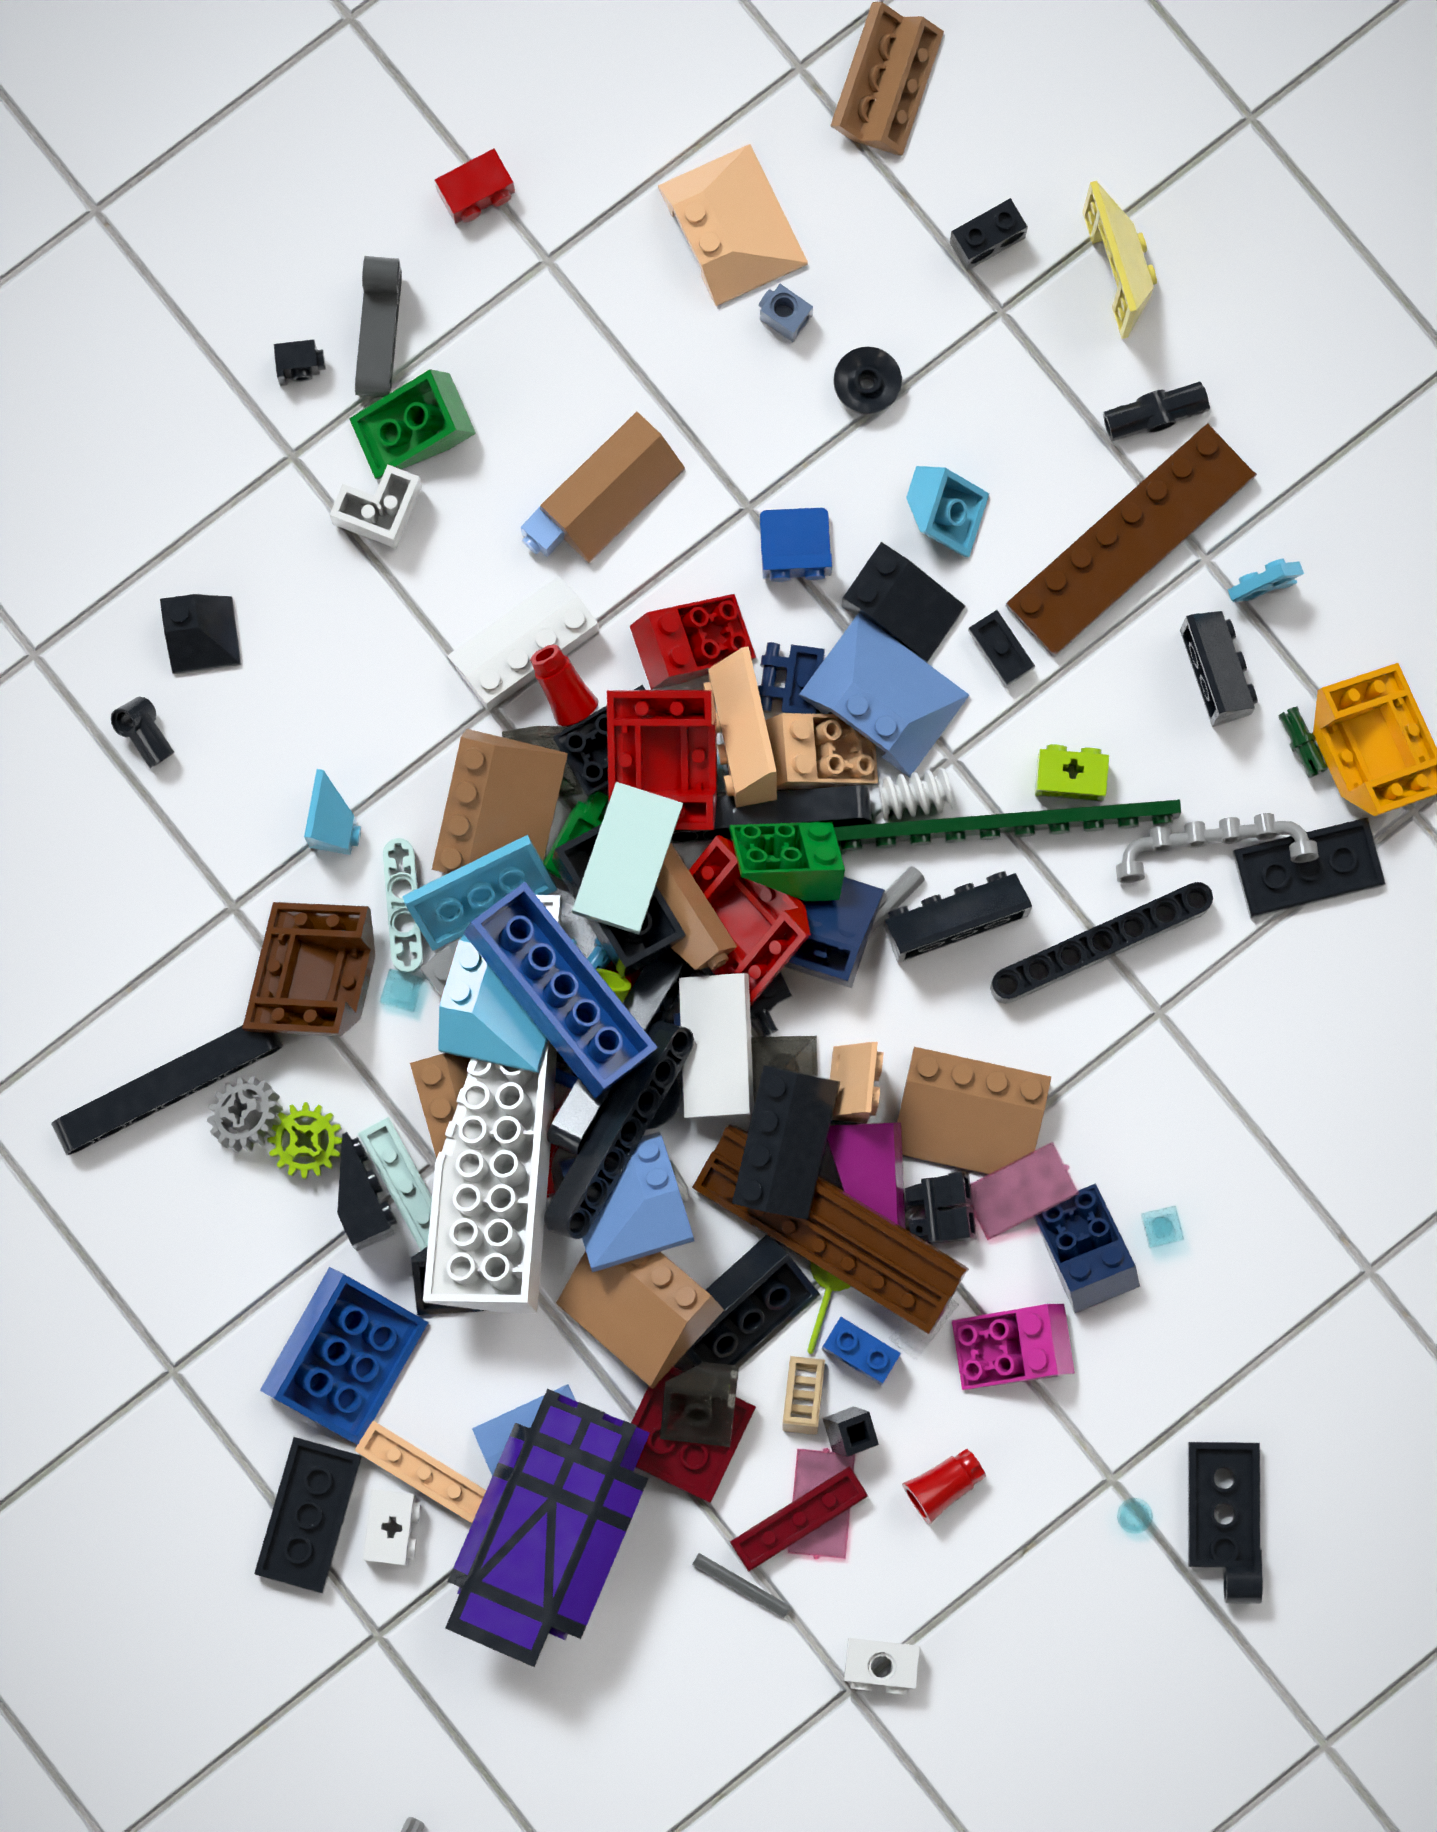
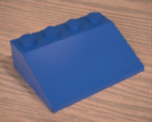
M329 1267L260 1391L358 1445L370 1424L374 1421L429 1322L344 1273Z

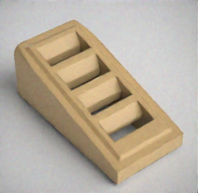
M790 1356L782 1423L783 1431L818 1434L825 1368L824 1359ZM796 1370L817 1372L816 1378L795 1376ZM794 1385L815 1387V1391L795 1390ZM793 1399L813 1401V1406L793 1404ZM791 1414L812 1416V1418L791 1417Z

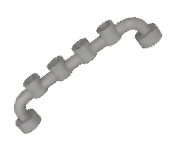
M1272 813L1255 815L1253 817L1254 824L1241 826L1240 819L1237 817L1223 818L1219 821V828L1207 830L1205 823L1202 821L1189 822L1184 825L1185 832L1171 834L1169 826L1160 825L1150 829L1149 837L1136 839L1127 846L1123 853L1122 863L1116 866L1117 881L1120 883H1135L1145 878L1144 865L1142 862L1136 861V857L1139 853L1148 850L1165 852L1174 847L1187 846L1189 848H1199L1207 845V843L1222 842L1224 844H1233L1240 842L1242 839L1257 838L1266 840L1285 834L1292 836L1295 840L1289 846L1291 861L1305 863L1316 860L1319 857L1317 842L1309 840L1306 831L1300 825L1292 821H1275L1274 814Z

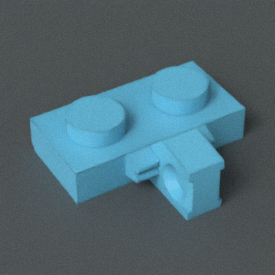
M1284 558L1266 564V571L1260 574L1252 572L1238 579L1240 584L1228 589L1231 600L1233 602L1249 601L1271 590L1284 589L1297 584L1298 582L1295 578L1304 574L1300 561L1286 563Z

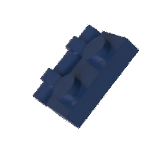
M767 642L765 655L761 656L760 666L763 668L761 685H758L763 712H771L773 700H782L781 713L816 714L817 709L801 698L799 694L824 661L825 649L791 644L788 658L779 656L780 644ZM777 670H787L785 688L775 687Z

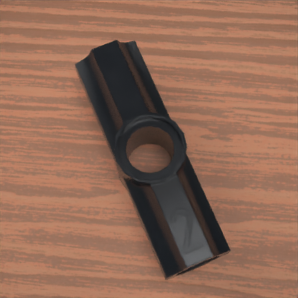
M1199 381L1168 392L1163 389L1152 391L1139 397L1136 402L1104 411L1102 415L1107 434L1111 441H1115L1144 431L1155 433L1175 425L1176 421L1208 412L1210 405L1206 389L1202 382Z

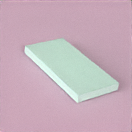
M616 782L577 894L572 914L639 935L683 803Z

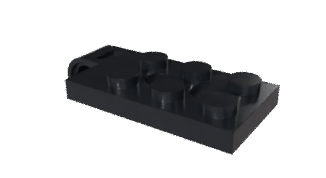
M1188 1442V1567H1222L1225 1603L1261 1604L1260 1443ZM1219 1468H1227L1232 1472L1234 1480L1229 1488L1223 1489L1216 1485L1214 1474ZM1221 1503L1228 1504L1233 1509L1234 1516L1228 1524H1221L1214 1517V1510Z

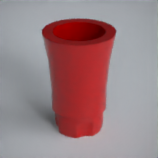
M547 645L532 655L530 661L535 670V677L550 704L557 725L569 726L576 724L594 712L599 703L598 698L587 687L570 659L562 653L558 645Z
M965 1449L955 1457L951 1456L927 1472L902 1483V1486L918 1513L928 1524H931L944 1510L972 1490L976 1483L986 1477V1473L974 1454Z

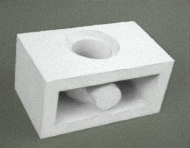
M848 1638L844 1681H851L850 1689L872 1691V1684L886 1685V1693L907 1695L908 1688L916 1689L920 1646ZM884 1656L890 1660L891 1671L887 1676L877 1677L873 1674L871 1664L876 1657Z

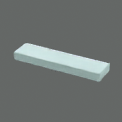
M387 1117L359 1132L358 1135L420 1250H423L428 1246L432 1196L390 1118Z

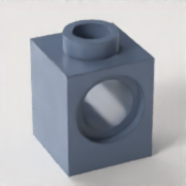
M781 283L775 291L769 289L758 305L761 307L760 320L791 342H794L813 316V306ZM780 305H787L791 307L793 313L788 317H780L774 310Z

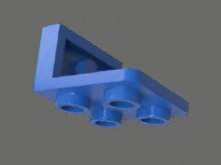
M825 508L776 509L761 512L760 535L763 579H770L772 582H785L795 577H805V580L825 579V576L832 575L829 515Z

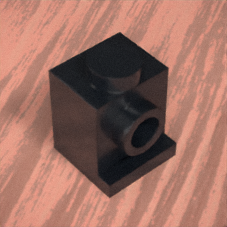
M314 339L273 344L276 373L280 386L287 385L286 378H292L296 382L308 381L313 378L312 375H320V370H326L324 350H317Z

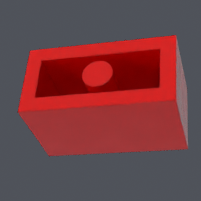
M495 148L434 179L436 190L455 224L462 220L464 223L476 219L481 215V210L491 205L494 207L501 206L508 202L512 197L511 195L515 193L514 182Z

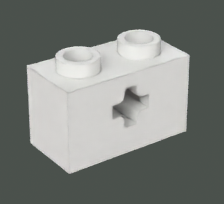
M371 1489L363 1552L364 1561L407 1566L408 1558H415L417 1538L411 1537L412 1523H419L421 1502H415V1494ZM392 1517H395L396 1523L402 1525V1531L396 1532L394 1538H389L390 1534L384 1530V1524L391 1523Z

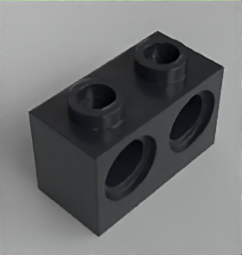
M1009 198L952 230L950 244L964 268L968 271L1025 239L1028 226L1012 199Z

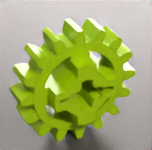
M308 1102L303 1103L301 1111H298L293 1104L289 1105L291 1114L286 1116L279 1112L277 1115L282 1122L279 1125H273L271 1128L276 1132V1135L268 1137L267 1142L275 1145L276 1148L272 1149L269 1154L271 1157L280 1156L281 1159L276 1166L282 1169L288 1165V1175L291 1177L296 1174L297 1170L301 1171L303 1179L308 1178L309 1171H314L320 1177L322 1176V1166L325 1165L329 1169L334 1168L330 1162L331 1157H341V1153L335 1147L336 1145H342V1138L336 1137L335 1134L341 1131L342 1127L340 1124L331 1126L330 1123L335 1116L331 1112L322 1116L323 1107L319 1104L314 1111H310ZM301 1118L316 1120L310 1125H299L296 1120ZM287 1130L290 1133V1145L284 1151L282 1140L284 1132ZM298 1130L305 1136H309L311 1133L314 1134L311 1137V1142L317 1151L314 1152L305 1145L298 1148L301 1142L298 1139L299 1136L294 1131ZM325 1131L328 1132L329 1136L326 1152L321 1148V1137L325 1134ZM301 1156H311L316 1160L308 1164L294 1162Z

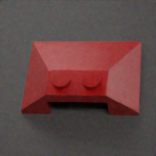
M607 690L609 801L616 782L683 803L675 830H714L718 783L717 719L712 690Z
M718 835L691 866L689 872L737 945L727 955L729 960L721 967L711 971L715 975L749 974L751 1007L810 936L805 905L798 898L741 877L733 842Z

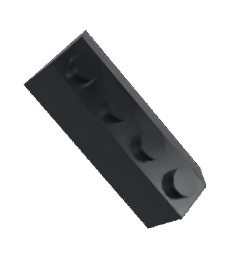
M602 824L554 849L552 862L575 900ZM657 886L655 887L639 935L586 918L621 978L652 963L686 936Z
M1006 871L998 872L987 877V883L974 887L973 883H968L955 888V895L942 899L941 895L938 894L922 900L921 907L910 911L908 906L890 911L888 913L890 918L884 919L883 925L897 963L1028 917L1032 904L1017 874L1013 873L1007 876Z
M774 1065L763 1066L732 1204L774 1214L809 1219L840 1081Z
M766 1234L706 1289L724 1311L687 1350L685 1355L708 1381L718 1388L813 1302L820 1293L790 1255Z

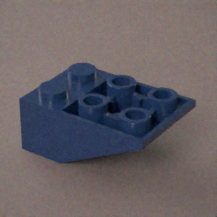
M844 877L840 900L804 901L810 936L786 963L785 967L852 988L885 889Z
M1096 1183L1078 1190L1076 1194L1033 1215L1059 1280L1075 1313L1140 1287L1136 1265Z

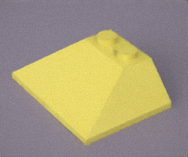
M1096 180L1089 184L1082 214L1091 243L1094 244L1101 241L1104 243L1117 285L1112 310L1121 339L1129 337L1149 301L1154 288L1153 285L1157 284V278L1153 265H1147L1143 254L1147 252L1143 233H1137L1131 219Z

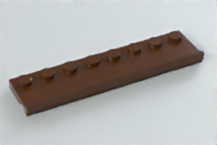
M1207 423L1015 594L1005 606L1048 649L1047 651L1051 656L1055 657L1257 476V473Z
M733 1123L725 1127L722 1133L723 1136L707 1159L692 1186L693 1189L927 1334L933 1332L965 1274L968 1272V1267L820 1176L818 1177L809 1219L774 1214L732 1204L748 1132Z

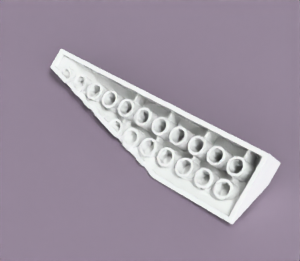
M536 895L561 926L562 897L560 895ZM549 1040L539 1073L471 1059L467 1068L468 1076L463 1089H460L456 1101L458 1105L452 1122L449 1121L442 1152L439 1151L435 1162L423 1296L425 1303L502 1313H537L551 1143L548 1142L547 1136L553 1121L557 1050Z

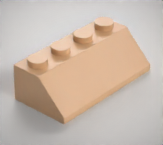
M743 647L709 668V682L703 683L704 690H712L717 734L720 733L722 744L717 745L720 765L727 764L729 775L724 776L727 796L734 795L736 808L777 800L776 766L749 647Z

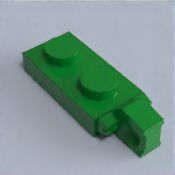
M599 791L588 796L585 803L578 801L575 808L572 809L544 861L551 875L563 881L552 862L554 849L602 824L605 815L601 812L609 796Z

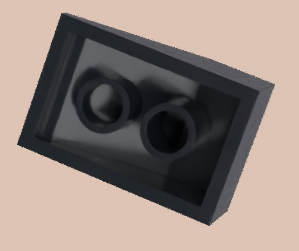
M880 542L842 598L843 608L855 616L858 613L862 614L926 663H928L966 607V605L913 562L883 542Z

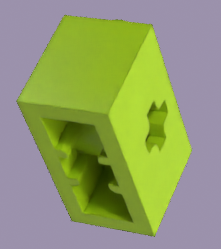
M1046 745V749H1040L1038 753L1035 796L1103 802L1107 792L1109 755L1101 754L1102 750L1098 748L1085 747L1081 748V752L1067 751V746ZM1069 765H1075V771L1081 772L1077 773L1075 779L1069 778V772H1066Z

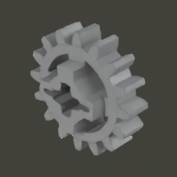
M251 1076L248 1082L242 1077H238L237 1085L234 1087L229 1082L225 1083L227 1091L224 1094L216 1092L215 1096L219 1099L218 1103L209 1104L208 1107L215 1113L207 1118V1122L213 1126L210 1133L224 1147H230L238 1153L242 1147L248 1152H252L256 1142L262 1147L265 1146L264 1137L266 1135L274 1137L276 1134L271 1129L272 1126L279 1125L282 1122L276 1116V1113L283 1111V1107L277 1102L280 1098L279 1094L264 1080L260 1082L254 1076ZM253 1095L260 1096L262 1101L253 1098ZM231 1127L237 1130V1134L230 1133L228 1128Z

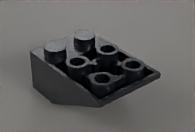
M642 684L641 686L637 687V688L634 689V690H646V689L644 688V686H643V684ZM606 705L584 720L553 736L560 751L568 753L567 763L587 797L608 787Z
M345 1132L342 1134L337 1214L351 1246L356 1251H359L394 1235L395 1232L392 1226L397 1224V1220L387 1201L381 1203L377 1195L383 1192V1189L373 1169L367 1171L363 1164L369 1158L358 1137L352 1139L349 1133Z

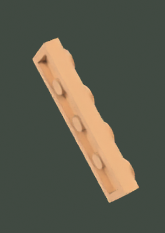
M372 1421L354 1451L472 1523L486 1490L377 1422Z

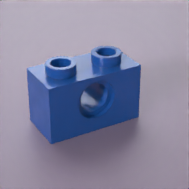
M843 1317L839 1318L821 1348L881 1386L901 1355L899 1351Z

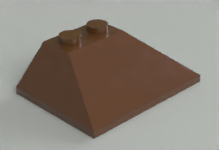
M273 902L242 1029L250 1032L342 1036L354 1026L362 1016L376 956L372 916L369 906Z

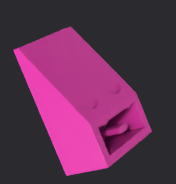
M1043 1304L952 1320L962 1390L1075 1374L1064 1304Z

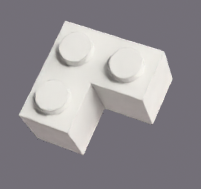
M387 464L375 496L342 483L330 512L332 524L397 548L422 488L420 477Z

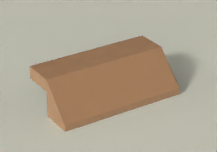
M872 2L830 126L854 142L895 155H903L944 31L923 16L903 17L883 2Z
M636 411L540 505V509L565 532L564 540L590 563L685 470V467L662 434Z

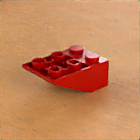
M735 594L646 612L630 625L651 690L680 684L708 675L709 668L743 647H749L752 660L756 658Z

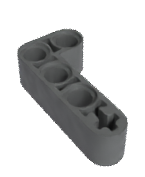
M364 256L362 269L364 293L355 376V395L383 398L391 393L402 284V268L399 258Z

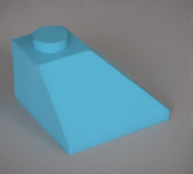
M916 466L906 499L920 532L964 557L970 556L990 493L946 467Z
M317 769L304 838L309 848L351 855L352 846L358 847L361 826L356 825L357 820L325 771Z

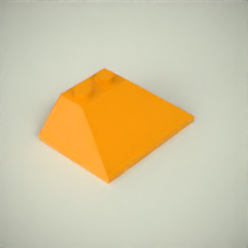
M1399 663L1358 675L1318 690L1313 734L1341 797L1371 815L1378 816L1437 795V747Z

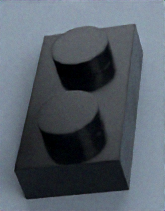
M995 610L968 628V632L1005 687L1035 669L1034 663L998 610Z

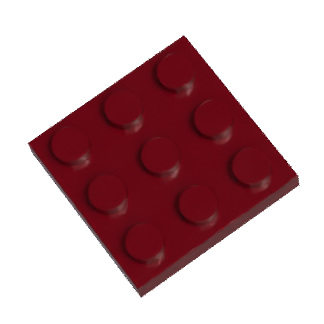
M672 1367L653 1389L648 1386L631 1422L637 1425L638 1428L650 1433L636 1468L711 1503L756 1406Z

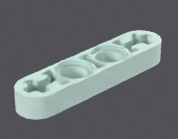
M396 838L390 840L383 850L391 959L394 967L399 972L411 974L419 970L423 964L422 933L416 922L413 929L406 933L400 932L395 928V920L399 915L411 914L405 906L403 898H397L393 895L392 886L396 881L402 879L411 884V892L418 889L416 859L413 846L409 841ZM402 846L404 852H409V856L403 857V869L411 868V874L399 872L390 876V870L397 871L395 858H389V855L395 852V847ZM416 937L417 942L409 941L411 953L417 954V959L411 960V966L407 967L403 961L398 960V956L404 954L403 943L396 944L395 939L408 940Z

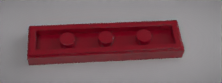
M849 1466L731 1540L730 1543L749 1572L868 1497V1494Z

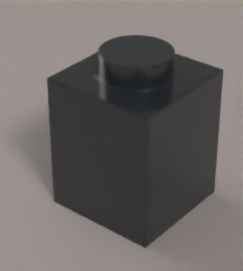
M853 1406L822 1418L832 1452L849 1457L879 1445L869 1411Z

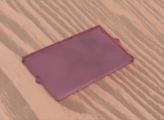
M1054 1142L971 1183L973 1205H970V1207L974 1208V1216L979 1222L987 1240L1079 1194L1068 1172L1070 1166L1064 1164Z
M824 1448L823 1451L797 1449L792 1502L849 1466L854 1472L855 1454L846 1457L830 1452L828 1448ZM850 1508L789 1546L788 1553L811 1555L816 1560L820 1556L846 1559Z

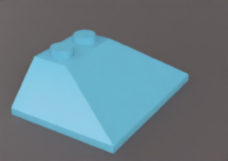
M463 935L458 942L439 1005L438 1050L443 1053L539 1073L548 1039L467 937Z

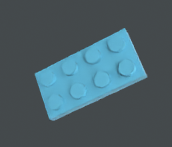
M526 835L402 896L432 951L462 937L464 935L463 932L471 921L522 883L526 882L536 895H548L556 891L557 887L532 841Z

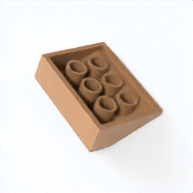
M466 729L460 738L431 870L448 874L526 835L529 836L544 863L568 753Z
M914 1046L897 1122H901L902 1156L993 1175L1034 1154L1046 1106L1051 1076Z
M585 1250L556 1302L561 1309L652 1389L724 1311L706 1290L662 1252L592 1273Z

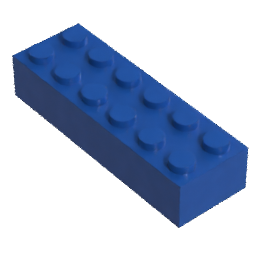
M526 882L519 885L471 921L463 932L595 1099L648 1059L658 1048Z

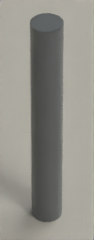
M698 1553L692 1564L782 1618H785L791 1607L701 1553Z

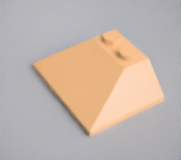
M751 144L658 185V189L672 217L676 216L701 268V277L715 306H719L808 265V261Z

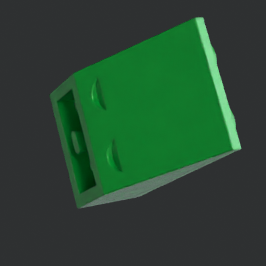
M832 822L730 825L729 830L741 877L803 901L840 900L845 868Z

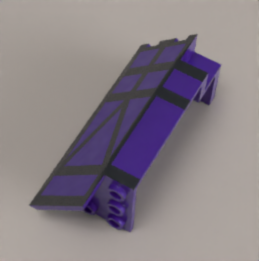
M547 1389L531 1428L518 1423L514 1424L447 1581L459 1587L457 1591L459 1596L445 1629L532 1667H535L548 1634L565 1641L568 1634L581 1639L649 1478L633 1471L650 1433L638 1428L637 1425L615 1418L596 1408Z

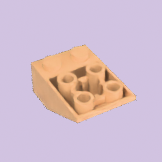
M781 713L765 720L777 771V790H802L878 783L875 744L835 714Z
M878 1042L833 1046L830 1079L840 1081L832 1120L868 1124L870 1115L876 1116L880 1087H874V1081H879L884 1055V1052L877 1051Z

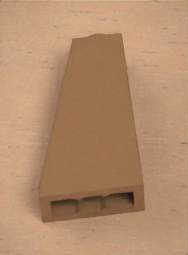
M670 843L656 886L686 934L682 940L671 948L695 970L707 967L715 970L729 960L727 955L737 945L674 846Z

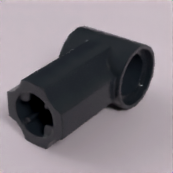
M139 696L111 713V725L120 736L130 737L149 768H152L175 752L155 723L157 715L154 705L149 699Z

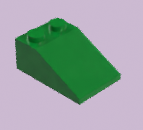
M429 369L349 418L375 479L382 478L387 464L402 470L450 450L476 434L450 373Z

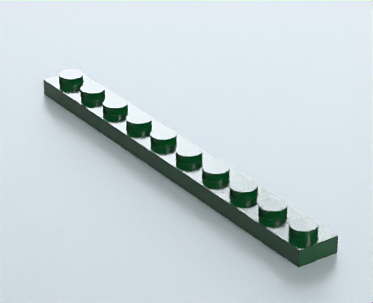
M1180 799L855 825L834 827V831L842 851L862 849V844L876 843V848H891L897 846V841H910L911 845L914 846L931 844V839L945 838L947 843L966 841V836L980 835V840H993L1000 838V833L1014 832L1015 837H1029L1035 835V830L1049 829V834H1065L1070 832L1071 827H1083L1084 831L1093 832L1104 830V825L1118 824L1119 829L1139 827V822L1152 821L1153 826L1171 825L1174 823L1173 819H1178L1181 815Z

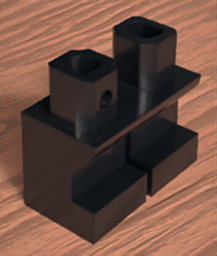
M960 1171L939 1177L923 1178L920 1184L905 1188L908 1207L922 1205L925 1207L926 1218L909 1221L911 1233L922 1240H929V1242L933 1243L977 1239L974 1208L966 1206L973 1205L969 1173ZM957 1207L949 1210H943L945 1208Z

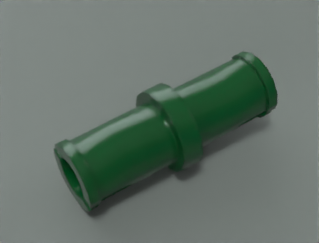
M1298 706L1288 709L1287 714L1285 712L1279 714L1278 718L1281 720L1291 740L1289 746L1292 752H1297L1308 778L1319 775L1318 771L1320 770L1322 773L1326 771L1328 766L1325 764L1315 744L1316 738L1313 733L1309 732Z

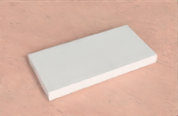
M736 973L679 978L681 1026L690 1029L694 1037L693 1048L682 1066L684 1118L753 1114L754 1095L749 974Z

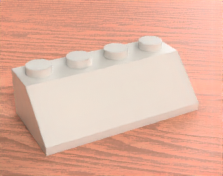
M558 576L454 650L447 657L486 710L490 711L535 678V670L530 659L536 651L543 649L547 645L555 644L559 646L562 653L566 656L599 632V624L579 596Z

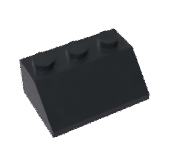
M1222 611L1187 615L1180 628V633L1212 727L1251 715L1255 709L1254 704L1258 703L1253 684L1246 683L1243 672L1247 671V666L1242 652H1236L1232 639L1236 638L1232 621L1230 619L1225 620Z

